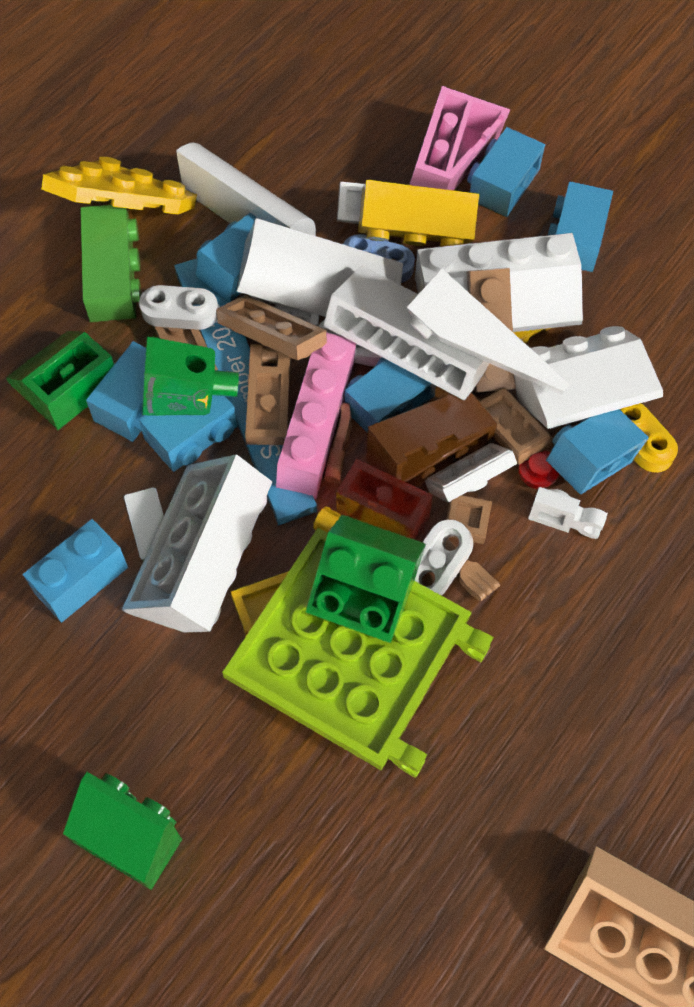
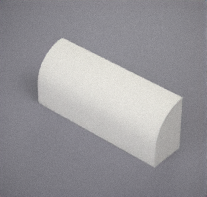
M189 143L176 150L181 181L185 185V190L197 194L196 200L227 222H238L247 214L252 213L258 219L316 236L315 223L312 219L200 144Z
M255 218L245 240L237 291L326 317L331 295L361 266L401 285L403 263Z
M364 266L355 271L331 295L324 327L464 401L475 388L490 364L440 342L433 335L425 339L409 324L413 317L409 314L407 306L418 294Z

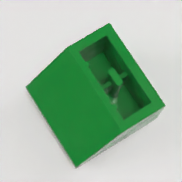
M67 331L7 376L6 379L42 416L59 430L88 407L87 398L114 366L112 356L86 332Z
M341 515L327 534L306 613L391 643L414 584L426 544Z
M86 772L79 785L63 834L74 844L152 890L182 841L174 827L177 822L169 816L171 812L151 798L145 797L142 804L136 801L137 798L128 792L130 788L114 776L105 773L99 779Z

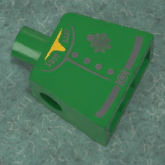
M147 337L143 415H207L210 413L212 395L237 397L239 372L215 370V351L212 348Z

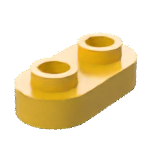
M639 403L621 408L620 410L625 415H630L637 419L631 421L649 437L634 458L635 462L649 472L667 470L672 465L678 452L675 439L643 404ZM652 444L660 445L663 450L655 449Z

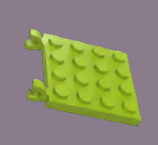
M317 528L222 672L225 679L377 769L382 770L389 759L401 770L416 778L425 763L427 754L400 740L403 732L455 644L460 646L464 653L482 663L494 637L467 624L472 612L414 581L391 643L306 613L328 534Z

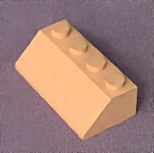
M596 846L578 876L544 949L642 1007H694V901Z

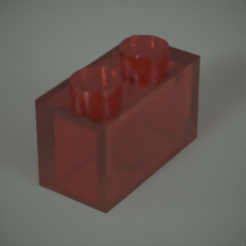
M356 459L336 491V507L340 515L361 520L417 541L430 518L433 495Z

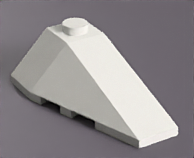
M443 269L437 273L407 306L409 314L413 317L409 324L425 339L433 335L444 344L561 395L570 386L563 377Z

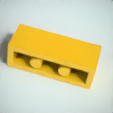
M366 180L362 187L358 232L367 233L366 238L374 241H389V236L404 238L403 243L415 246H424L426 241L441 242L440 247L469 244L475 238L479 194Z

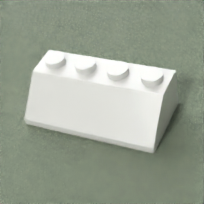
M573 233L418 249L415 272L418 294L441 269L468 291L467 271L510 268L513 332L582 324L581 262Z
M238 455L187 465L122 610L130 615L184 633L210 632L220 616V607L226 592L236 578V568L243 551L251 542V532L259 513L267 503L266 496L272 481Z

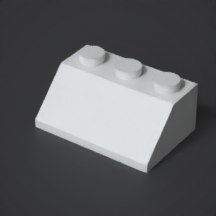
M619 326L604 328L600 331V334L587 338L582 336L570 337L565 339L563 344L550 348L544 346L531 348L570 384L562 395L514 374L517 401L548 429L663 397V389L641 339Z

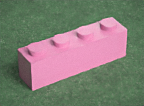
M326 333L327 343L322 348L311 353L277 464L276 488L313 495L314 499L317 498L341 413V405L344 402L345 390L352 374L357 345L343 336Z

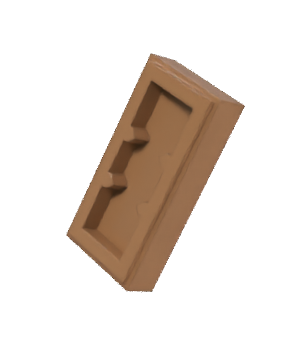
M505 387L479 401L497 422L494 439L502 447L513 451L518 465L529 460L533 454L542 452L552 446V436Z

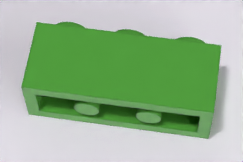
M112 205L81 207L83 302L90 322L136 318L135 303L139 302L142 292L140 280L134 279V272L140 271V258L138 248H133V242L139 241L137 220L136 218H129L127 208L113 207Z

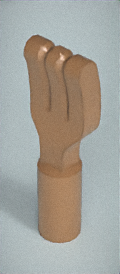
M347 403L341 405L340 425L333 448L330 449L324 480L330 483L340 482L346 454L344 447L349 442L351 436L352 417L350 406Z
M450 539L445 543V548L448 551H453L457 548ZM467 559L459 571L460 584L480 602L486 598V595H490L492 590L495 591L500 587L499 582L477 562Z

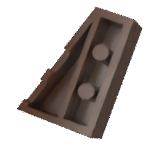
M472 392L465 401L453 394H449L436 401L368 426L366 468L392 502L395 503L425 485V480L428 477L484 446L493 443L497 422Z

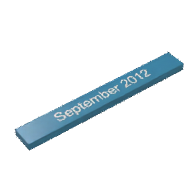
M198 258L174 265L181 287L209 290L215 295L218 308L229 303L195 276ZM218 321L209 328L199 330L206 346L215 351L217 369L220 371L239 372L237 397L226 396V398L234 405L237 425L255 469L272 481L267 499L278 525L316 513L317 504L313 495L276 488L277 464L283 445L246 444L250 347L245 336L218 324Z

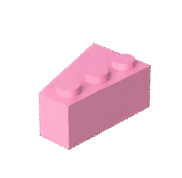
M442 86L409 185L454 191L470 173L473 165L479 162L485 155L493 138L498 140L510 109Z

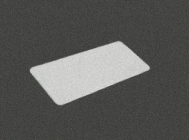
M156 488L124 496L137 548L142 560L145 559L164 518Z

